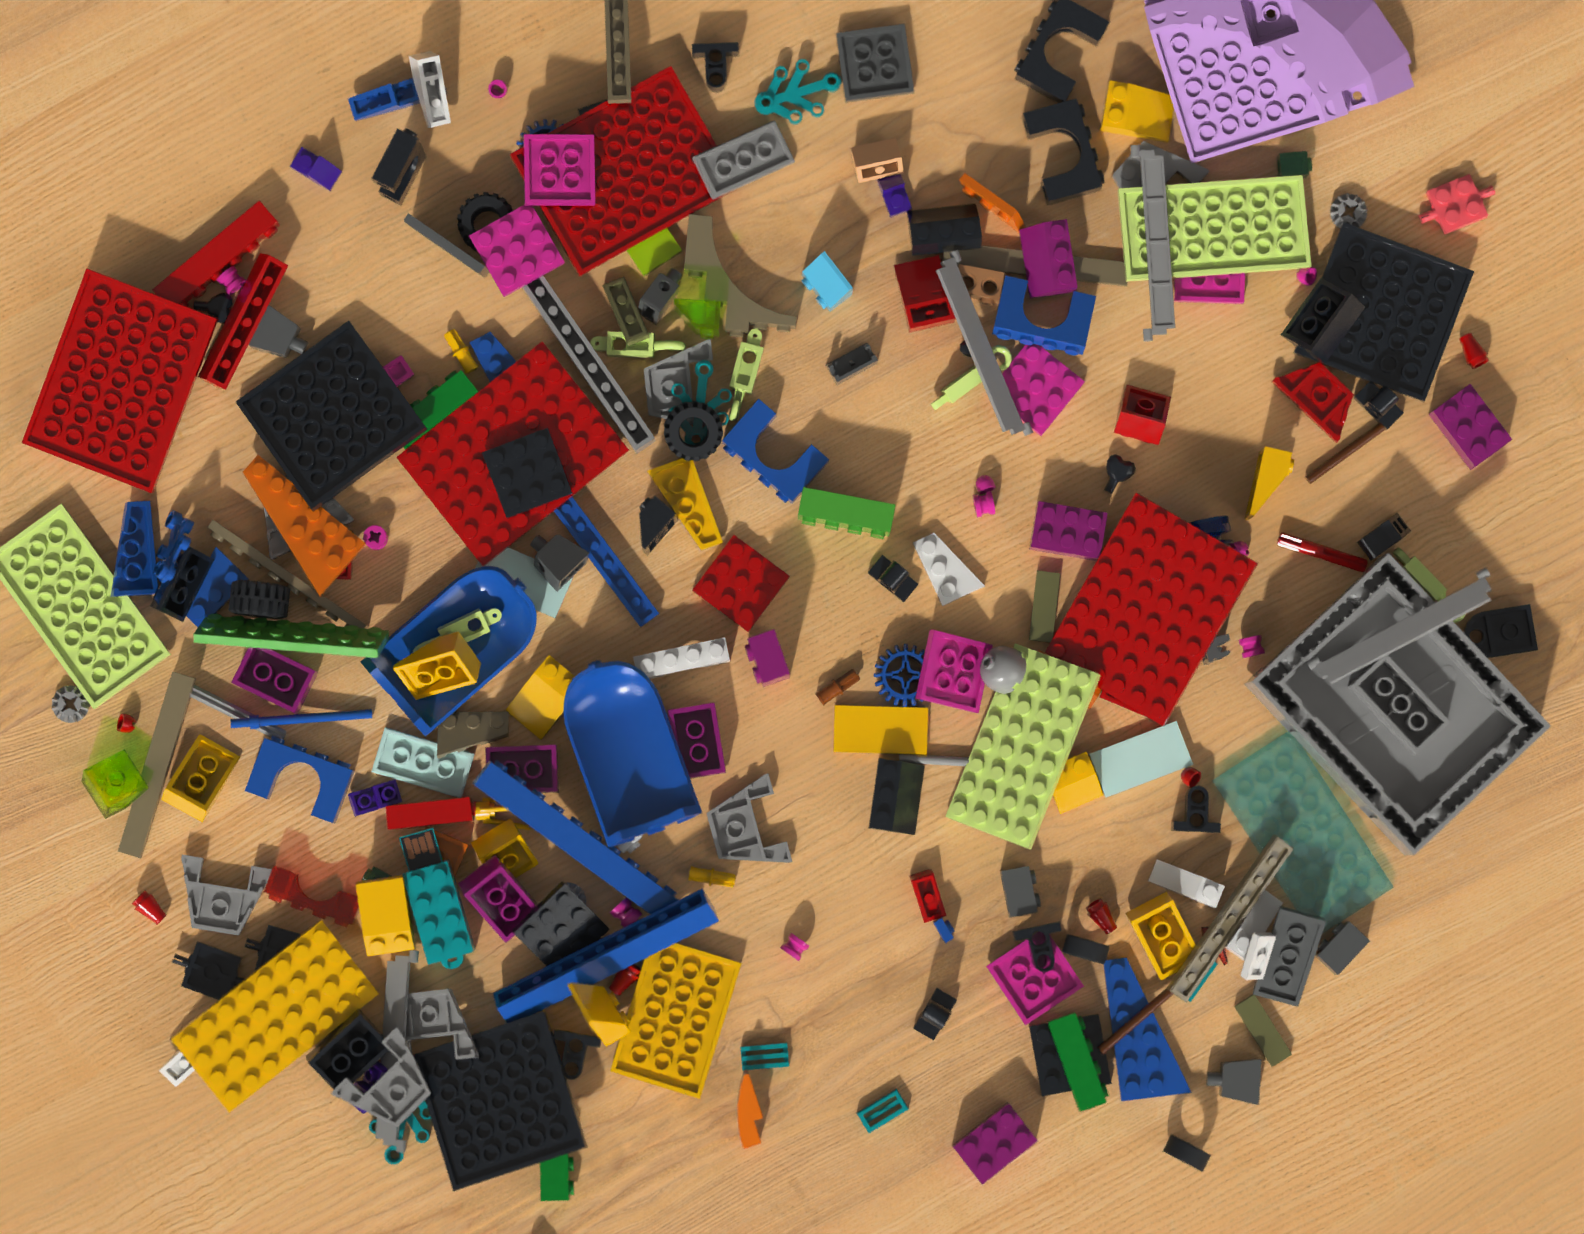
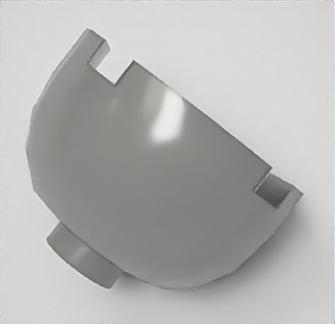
M998 646L989 650L980 664V675L983 682L990 689L1001 694H1007L1015 690L1012 687L1016 683L1020 684L1026 672V660L1022 658V653L1007 646Z

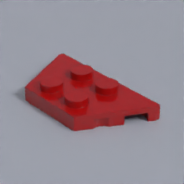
M1321 362L1276 377L1271 381L1335 443L1340 440L1354 394Z

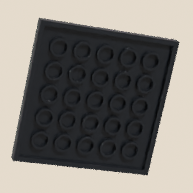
M1343 222L1322 279L1351 293L1365 306V309L1324 365L1373 382L1379 386H1386L1392 391L1425 402L1474 271ZM1295 346L1293 353L1318 363L1320 362Z
M349 320L236 401V404L313 512L427 430Z
M546 1011L471 1035L479 1057L456 1059L454 1041L413 1055L431 1091V1094L425 1100L453 1191L588 1147Z

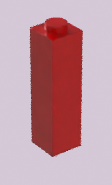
M471 797L385 806L388 830L474 821L473 816H476V802H472Z

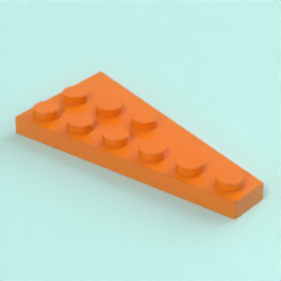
M257 455L245 468L243 474L304 570L317 594L321 597L364 548L366 543L324 508L319 507L313 512L294 484L260 455Z

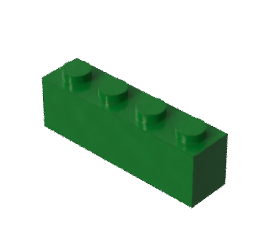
M456 370L445 377L446 382L440 387L435 385L427 391L426 394L428 396L422 401L417 399L410 404L427 430L405 445V450L478 393V390L462 370L458 373Z
M1073 1012L1047 1021L1078 1111L1082 1112L1107 1103L1105 1097H1108L1109 1094L1105 1083L1100 1084L1098 1075L1101 1074L1097 1060L1092 1061L1090 1052H1093V1048L1089 1038H1084L1082 1030L1085 1029V1025L1081 1015L1077 1017L1076 1013Z
M569 1154L540 1163V1201H569L570 1195H574V1181H570V1171H574V1157H569Z

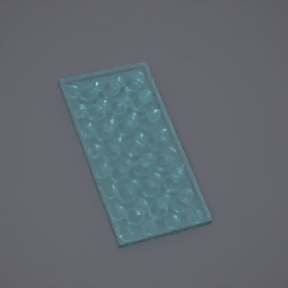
M1289 732L1284 733L1212 780L1259 854L1273 834L1294 848L1274 877L1297 911L1326 919L1322 934L1394 888L1301 744Z

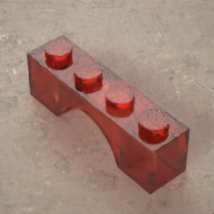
M273 866L264 890L265 893L269 894L268 899L279 903L282 902V899L291 902L290 907L300 911L308 908L313 910V916L325 919L326 916L335 919V924L346 928L348 924H355L359 914L358 897L356 895L340 890L328 900H313L302 891L299 884V874Z

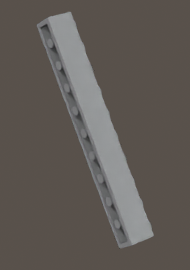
M541 276L522 287L635 453L638 454L656 441L655 437L545 277Z

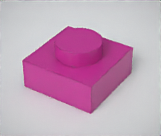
M402 355L383 366L397 387L415 376Z

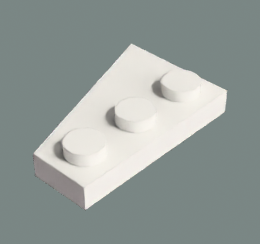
M935 533L913 542L942 606L985 587Z

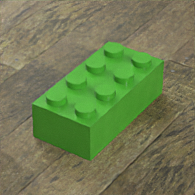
M803 487L798 519L802 520L801 524L815 526L816 523L825 524V529L838 531V528L841 527L848 529L847 532L851 534L861 535L862 532L871 533L870 537L884 539L885 536L889 537L896 504Z

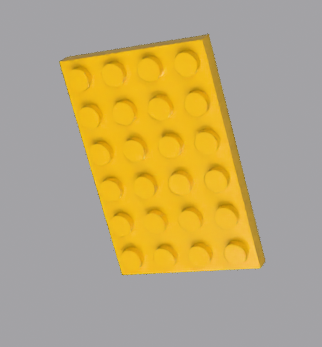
M678 943L644 959L627 1014L630 1021L627 1027L630 1033L620 1038L610 1072L700 1099L742 963Z

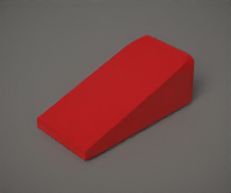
M932 869L910 875L911 884L924 923L947 916Z

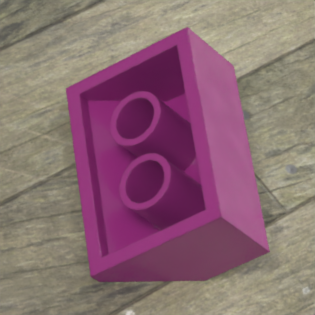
M1067 219L1043 222L1020 229L1019 234L1030 299L1076 291L1078 286Z

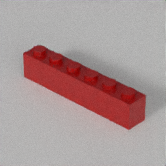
M259 200L152 290L158 296L188 307V302L193 297L198 298L203 295L207 290L205 287L211 282L216 283L218 277L229 267L239 265L243 260L241 257L247 252L253 253L260 246L259 242L265 237L269 239L275 235L280 224Z
M259 254L198 378L217 388L227 389L289 265L268 254Z

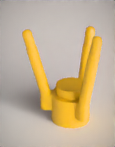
M482 798V801L476 802V820H483V824L496 825L505 822L504 820L492 818L496 817V812L509 811L503 806H496L495 803H492L496 802L493 798ZM514 823L518 829L531 830L529 825Z

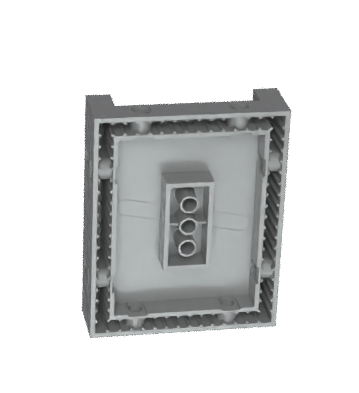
M1387 553L1373 562L1353 585L1265 667L1260 668L1244 685L1403 855H1415L1549 729L1551 725L1453 621L1333 684L1328 677L1322 679L1317 668L1310 669L1307 661L1318 657L1322 663L1435 603L1401 565Z

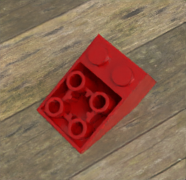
M939 255L894 265L909 333L955 322V315L936 270L942 268Z

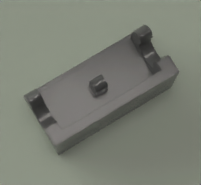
M868 343L826 364L836 385L878 364V359L872 353Z
M1229 634L1217 636L1203 658L1204 666L1220 660L1230 653V650L1220 652L1222 647H1218L1230 640Z

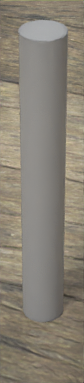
M899 754V761L913 764L966 766L969 762V757Z

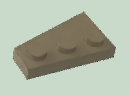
M453 712L438 725L437 758L446 757L447 754L456 751L458 753L465 751L466 748L478 744L484 745L509 737V712Z

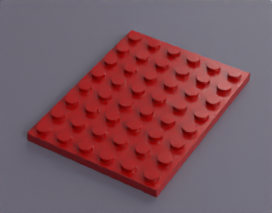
M672 66L631 87V103H608L607 100L547 133L594 135L595 206H539L579 277L688 217L689 214H693L725 196L722 195L712 200L692 159L694 156L717 145ZM524 147L511 153L510 157L524 179Z
M86 268L22 443L146 492L154 493L218 319Z
M542 341L396 458L480 564L486 566L630 450ZM548 428L573 494L507 519L482 452Z
M1135 493L1045 653L1051 657L1100 674L1101 676L1097 684L1098 688L1158 724L1165 726L1257 567L1258 562L1141 494Z

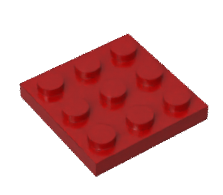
M733 535L692 591L745 631L749 632L790 576L736 535Z

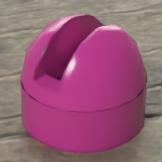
M494 80L489 84L488 91L494 98H503L508 92V87L504 81ZM495 84L504 90L503 94L493 88Z
M1313 267L1299 269L1296 276L1299 282L1309 286L1315 282L1317 271Z
M987 475L980 476L976 481V489L979 495L986 494V492L996 488L992 478Z
M1243 541L1231 543L1230 547L1246 556L1249 555L1247 543Z

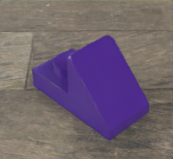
M301 147L290 165L291 169L331 191L342 173L340 169L320 155L317 156Z
M901 174L876 179L890 218L912 210Z

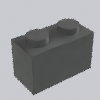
M1029 866L1000 871L1009 918L1038 912L1037 907H1041L1039 893L1034 894L1033 884H1036L1034 870H1030Z
M1346 921L1344 924L1340 922L1332 930L1334 935L1328 941L1324 939L1318 945V952L1315 954V957L1335 975H1339L1370 942L1350 921Z

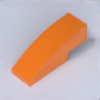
M748 1070L743 1071L737 1098V1119L743 1149L761 1144L755 1121L763 1118Z

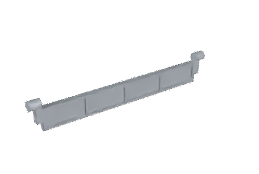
M1131 145V158H1140L1152 326V329H1143L1144 342L1153 341V335H1166L1167 329L1175 328L1164 156H1155L1154 150L1140 151V145Z
M955 250L949 253L951 259L941 262L942 268L936 270L1002 432L1010 430L1011 435L1023 431L1024 435L1027 436L1033 433L1029 422L1023 424L956 264L962 261L959 251Z
M1485 567L1476 572L1478 581L1322 663L1318 657L1307 661L1310 669L1317 668L1322 679L1328 677L1333 684L1491 601L1487 594L1492 591L1486 580L1487 577L1491 576L1488 569Z
M409 950V956L396 955L395 961H387L382 1034L385 1038L396 1027L401 1030L404 1038H406L410 963H418L419 951ZM390 1050L381 1057V1064L388 1070L398 1061V1058ZM377 1118L375 1139H383V1145L396 1146V1152H406V1140H399L400 1125L395 1127Z

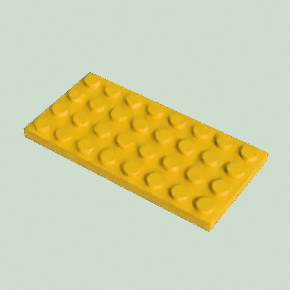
M319 920L170 1039L230 1113L379 993L323 921Z

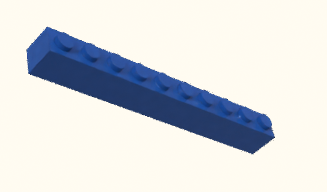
M496 760L495 763L488 761L473 781L476 787L649 914L678 901L675 897L677 892L667 885L664 888L656 883L659 879L647 871L644 875L638 870L639 864L629 857L625 861L619 856L620 850L614 846L606 847L600 842L601 836L592 830L587 833L581 828L583 826L582 822L573 816L568 819L562 814L565 811L554 802L549 805L544 801L546 797L535 788L533 791H530L525 787L527 782L515 774L514 777L506 773L508 768Z
M702 888L493 993L496 1007L506 1023L542 1011L572 995L567 986L568 984L593 985L719 922L715 908Z

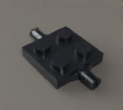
M268 925L265 937L261 942L247 938L246 942L254 945L245 943V948L258 951V961L255 970L259 969L302 934Z
M197 942L194 952L189 958L175 954L174 958L176 959L172 961V963L185 967L182 987L218 1000L226 995L234 985L237 986L245 980L238 977V969L242 957L201 942Z

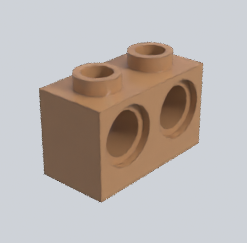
M962 264L958 265L962 278L970 279L973 282V287L967 289L970 298L978 299L984 305L993 306L994 303H999L1005 272ZM992 283L995 285L996 291L994 293H987L984 291L983 285Z

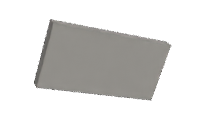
M775 120L692 158L712 200L795 162Z

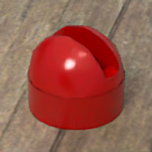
M121 713L117 721V731L123 733L132 732L135 729L132 724L136 723L134 717Z
M1192 767L1185 768L1181 772L1182 782L1190 788L1196 786L1201 779V772Z

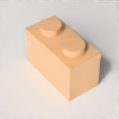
M896 138L851 147L858 183L904 173L902 157Z

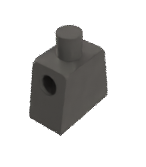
M671 268L666 276L660 273L640 299L638 306L640 315L655 325L661 320L678 294V282L682 278V274L679 271Z
M268 305L249 346L255 350L287 358L291 349L303 354L308 346V342L298 337L301 331L298 325Z
M538 535L530 544L537 551L534 566L557 592L587 564L589 553L561 535H555L549 542Z
M1261 1059L1221 1062L1220 1072H1207L1206 1085L1219 1086V1096L1259 1105Z

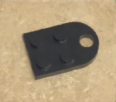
M1530 604L1477 613L1467 621L1463 633L1469 639L1472 630H1478L1482 634L1481 641L1474 644L1487 658L1538 650Z

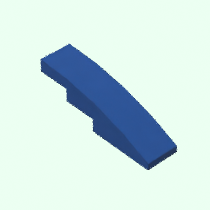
M413 78L394 85L390 83L348 98L355 121L420 103Z

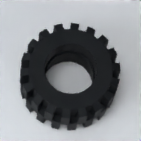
M483 192V195L474 194V198H468L465 200L466 204L460 207V214L457 216L458 230L466 245L470 246L474 251H477L469 235L476 232L473 226L475 218L485 211L495 212L500 218L513 211L507 200L503 197L500 198L496 193H493V195L488 192Z
M686 401L674 407L668 414L664 424L665 440L669 449L679 458H684L687 461H700V459H706L712 453L714 454L717 447L720 446L723 436L722 423L712 407L703 402ZM697 417L706 424L707 435L701 443L691 445L682 440L679 429L682 422L687 418Z
M236 580L231 585L228 610L234 614L250 617L284 619L288 615L291 589L275 583Z

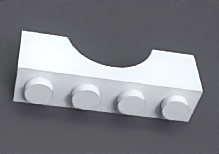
M725 637L633 657L635 667L640 669L649 679L684 670L730 662Z

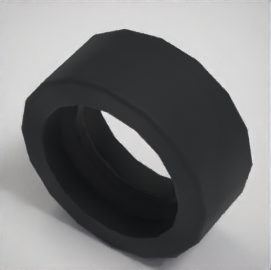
M1067 934L1062 952L1105 964L1109 946Z
M1174 1135L1169 1137L1163 1149V1152L1201 1172L1204 1171L1211 1157L1210 1154Z

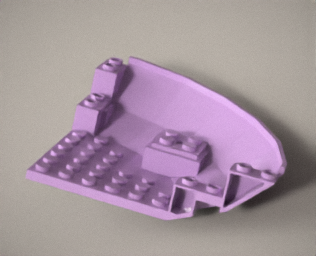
M1144 0V9L1150 33L1191 163L1347 115L1349 111L1374 105L1414 87L1408 64L1411 63L1409 52L1374 0ZM1269 9L1275 11L1273 18H1269L1266 14ZM1357 91L1362 94V97L1358 100L1353 97V93Z

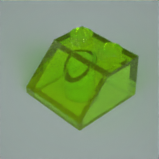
M674 298L675 311L696 335H700L702 339H714V336H719L721 319L720 301Z
M125 749L84 769L81 780L105 819L126 809L149 788Z

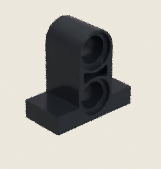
M738 42L692 44V57L705 58L706 84L708 89L712 92H721L727 84L726 57L739 56ZM717 52L721 54L722 58L717 62H713L709 56ZM714 75H719L723 81L715 85L710 82V79Z
M1368 382L1354 397L1386 430L1404 413L1396 405L1399 401L1398 397L1386 386L1379 389L1373 382Z
M1396 513L1357 543L1370 561H1372L1404 538L1411 530L1400 515Z
M884 555L879 558L868 572L872 578L903 603L919 585L909 577V572L895 561L891 562Z
M1194 786L1188 789L1185 795L1184 821H1172L1171 831L1221 832V823H1208L1209 795L1204 787ZM1194 790H1199L1203 794V799L1200 803H1195L1191 799V794ZM1194 813L1202 817V823L1198 827L1193 826L1190 822V818Z
M1060 922L1012 932L1014 941L1027 939L1032 964L1036 970L1047 972L1054 967L1055 958L1049 934L1062 931ZM1037 931L1042 932L1045 936V940L1041 945H1036L1032 941V936ZM1045 954L1050 959V963L1046 968H1040L1037 964V959L1040 955Z
M936 988L913 1029L934 1040L948 1021L957 999Z
M555 1029L554 1039L566 1041L562 1065L567 1079L574 1080L581 1075L587 1046L600 1048L602 1040L599 1037ZM573 1039L582 1041L583 1048L581 1051L574 1052L571 1050L570 1042ZM574 1062L577 1064L578 1072L576 1075H569L566 1072L565 1067L567 1063Z

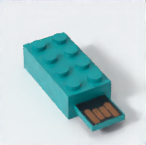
M434 828L399 837L408 871L402 874L427 963L430 965L441 961L445 968L455 969L462 964L464 954L475 951V946L450 859L443 861ZM454 957L457 958V960H455V961H452V962H449V961H448V959H450V958H454Z

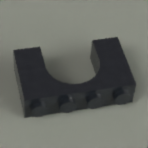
M1053 0L1048 9V12L1051 13L1047 21L1043 19L1037 28V32L1040 34L1036 41L1031 39L1025 50L1028 52L1025 60L1020 59L1014 69L1017 72L1015 80L1057 103L1067 101L1076 81L1049 65L1044 54L1045 44L1056 34L1072 33L1098 46L1110 21L1072 0Z
M1077 98L1025 112L1022 115L1028 140L1050 133H1062L1071 137L1079 149V162L1071 171L1042 179L1041 186L1047 206L1101 191L1102 184L1105 183L1102 170H1097L1095 163L1098 161L1095 148L1090 146L1089 140L1092 139L1090 128L1084 125L1085 111L1083 105L1078 104Z
M397 128L372 176L373 182L381 186L379 189L380 195L399 205H402L426 159L424 148L421 146L422 144L419 141L420 139L417 138V134L407 128L404 131Z

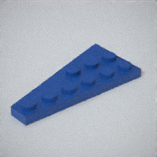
M1127 958L1106 960L1105 964H1103L1112 1034L1148 1004ZM1153 1012L1114 1045L1121 1101L1192 1093Z

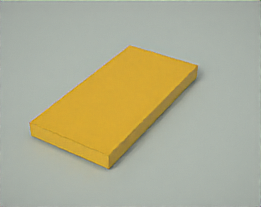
M834 706L833 752L927 755L928 708Z

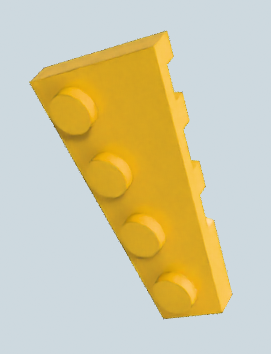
M681 458L647 471L701 551L723 543L693 460L687 461Z

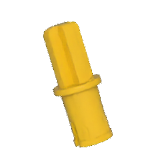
M456 329L446 332L444 337L454 352L453 357H457L465 373L469 374L476 370L479 366L468 351L469 346H465Z
M691 866L688 881L708 883L709 886L714 884L732 888L735 885L736 875L714 871V868L708 870Z

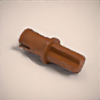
M851 669L837 680L832 679L831 684L815 694L824 706L839 694L843 695V692L857 683L860 677L854 669Z

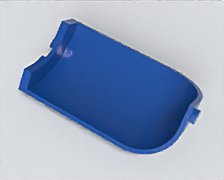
M478 567L456 578L389 636V640L378 658L365 657L361 663L426 737L523 652L535 632L537 622L536 609L531 599L524 592L527 587L518 577L513 580L505 570L499 567ZM478 608L481 612L491 608L499 609L502 617L500 621L488 626L490 632L467 642L481 662L477 683L415 700L393 669L394 664L412 654L417 645L440 636L437 628ZM477 618L468 622V628L471 631L481 627V622Z
M596 660L587 665L588 668L576 675L567 688L563 709L564 722L608 847L634 841V837L648 833V836L666 830L665 826L675 822L680 824L701 814L700 804L666 710L653 682L640 669L626 662L610 661L601 663V660Z

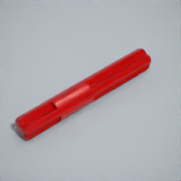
M1284 532L1280 533L1277 540L1279 546L1359 572H1364L1367 567V560Z

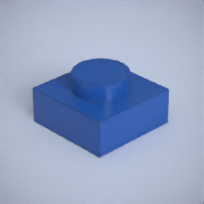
M940 918L933 922L945 943L954 938L952 933L955 930L948 920L943 921Z

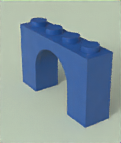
M1005 275L992 335H996L1002 340H1018L1024 345H1040L1046 350H1062L1073 356L1083 355L1096 296L1073 291L1066 320L1054 328H1040L1027 319L1023 310L1028 280Z
M758 399L722 440V443L725 445L723 450L731 457L738 456L742 460L740 464L748 472L751 473L754 470L760 476L758 480L764 486L769 488L771 485L776 489L777 493L775 495L784 503L789 501L793 504L801 495L803 487H808L829 463V459L811 444L803 455L786 469L776 470L765 466L756 454V442L762 432L776 418V413Z
M274 736L270 740L264 738L245 791L270 800L281 771L293 763H307L316 770L320 778V791L311 815L335 824L355 772L350 769L351 764L337 760V763L334 764L329 762V756L316 752L313 756L307 754V748L294 744L291 748L285 746V740Z

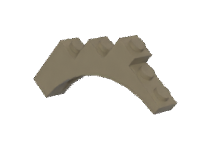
M689 214L684 273H689L688 276L692 278H702V275H707L705 303H709L710 307L722 308L723 304L727 305L725 332H729V336L743 337L744 334H749V325H754L753 329L758 330L776 327L779 332H790L791 329H795L796 316L780 314L760 306L746 297L732 283L724 271L715 250L712 216Z

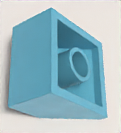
M825 251L802 271V283L809 291L814 290L818 296L815 299L823 309L827 307L831 312L852 296L853 287Z

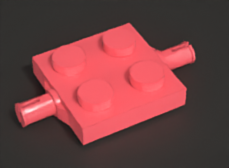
M1470 174L1428 190L1426 195L1431 204V210L1419 214V219L1422 224L1435 219L1440 224L1444 235L1487 218L1488 213L1484 207L1483 199L1495 195V190H1493L1491 185L1479 191L1474 185Z

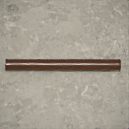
M1378 423L1305 476L1306 480L1312 484L1385 431L1384 426Z
M1168 989L1162 991L1099 1045L1097 1049L1100 1053L1105 1054L1168 1000L1173 993Z

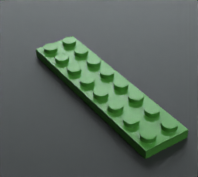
M210 614L204 618L193 636L194 643L378 658L389 640V630H382L378 627L365 629L355 625L341 627L332 623L318 625L309 621L294 623L285 619L270 621L262 617L246 619L243 616L223 617L220 614Z

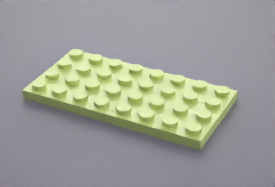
M1303 175L1166 185L1172 278L1311 267ZM1142 187L1119 188L1117 191L1126 282L1148 280Z
M60 504L0 547V580L93 709H96L171 654L129 596L111 597L113 573L64 505Z
M1015 643L1013 648L1020 651L1022 658L1026 660L1024 678L1020 684L1016 683L1012 687L1015 690L1010 693L1001 694L995 692L969 756V762L965 766L945 817L1031 850L1101 675Z

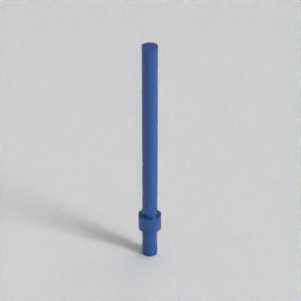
M372 709L266 717L249 715V718L230 719L231 728L250 727V729H260L259 726L371 719Z

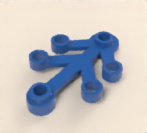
M175 510L169 513L165 521V527L171 529L168 546L162 544L156 554V557L163 561H158L153 570L155 576L162 583H165L167 580L171 581L176 573L174 563L180 551H186L191 542V538L185 536L184 533L189 534L194 526L193 521L183 518L182 514Z

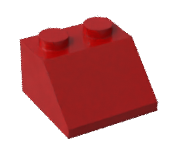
M1127 384L1114 433L1138 439L1145 443L1159 445L1166 425L1171 397Z

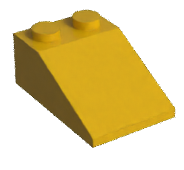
M1109 80L1100 131L1168 142L1174 111L1171 97L1169 94L1134 84Z
M1266 446L1259 451L1245 520H1250L1255 516L1285 477L1292 473L1295 459H1291L1292 452Z
M458 631L434 639L394 664L393 669L415 700L477 683L481 662Z
M548 655L506 708V711L542 740L564 714L565 694L575 676Z
M199 734L167 784L161 800L203 822L238 763L240 756Z
M403 875L356 882L367 956L414 950V931Z
M1166 891L1125 913L1160 980L1178 972L1196 946L1175 903Z
M578 983L567 985L589 1025L606 1047L630 1033L627 1027L630 1021L624 1011H618L616 1006L620 1003L613 992L608 993L602 986Z

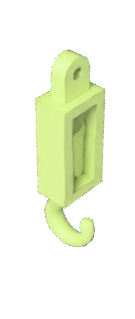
M752 329L748 334L746 343L741 342L729 385V389L735 390L729 415L731 421L737 420L744 394L752 395L764 348L760 347L762 333L758 329ZM746 351L756 354V360L751 364L743 360V354Z
M608 331L607 337L596 336L590 342L595 351H607L606 355L608 357L654 358L655 350L683 351L686 349V344L681 341H655L654 333H648L650 338L628 346L626 343V347L623 350H615L613 348L615 339L625 340L622 332Z
M1002 345L991 347L994 354L997 352L1004 354L1005 363L1000 365L999 368L1001 371L1006 370L1012 361L1010 350ZM974 365L940 390L943 395L931 403L934 410L941 407L947 401L954 403L982 382L976 366Z
M1399 547L1393 551L1395 557L1403 564L1402 568L1433 601H1440L1446 598L1447 589L1415 556L1410 559ZM1466 614L1453 620V622L1455 623L1461 621Z
M478 608L437 628L440 636L459 631L465 641L469 642L490 632L488 626L500 621L502 614L497 608H491L484 612H481ZM474 618L479 619L481 627L475 631L469 630L468 622ZM438 637L417 645L413 653Z

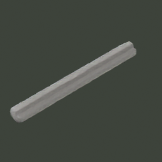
M194 685L191 694L192 698L231 718H249V715H254ZM276 725L259 726L260 729H255L269 737L274 736L282 740L286 736V731Z

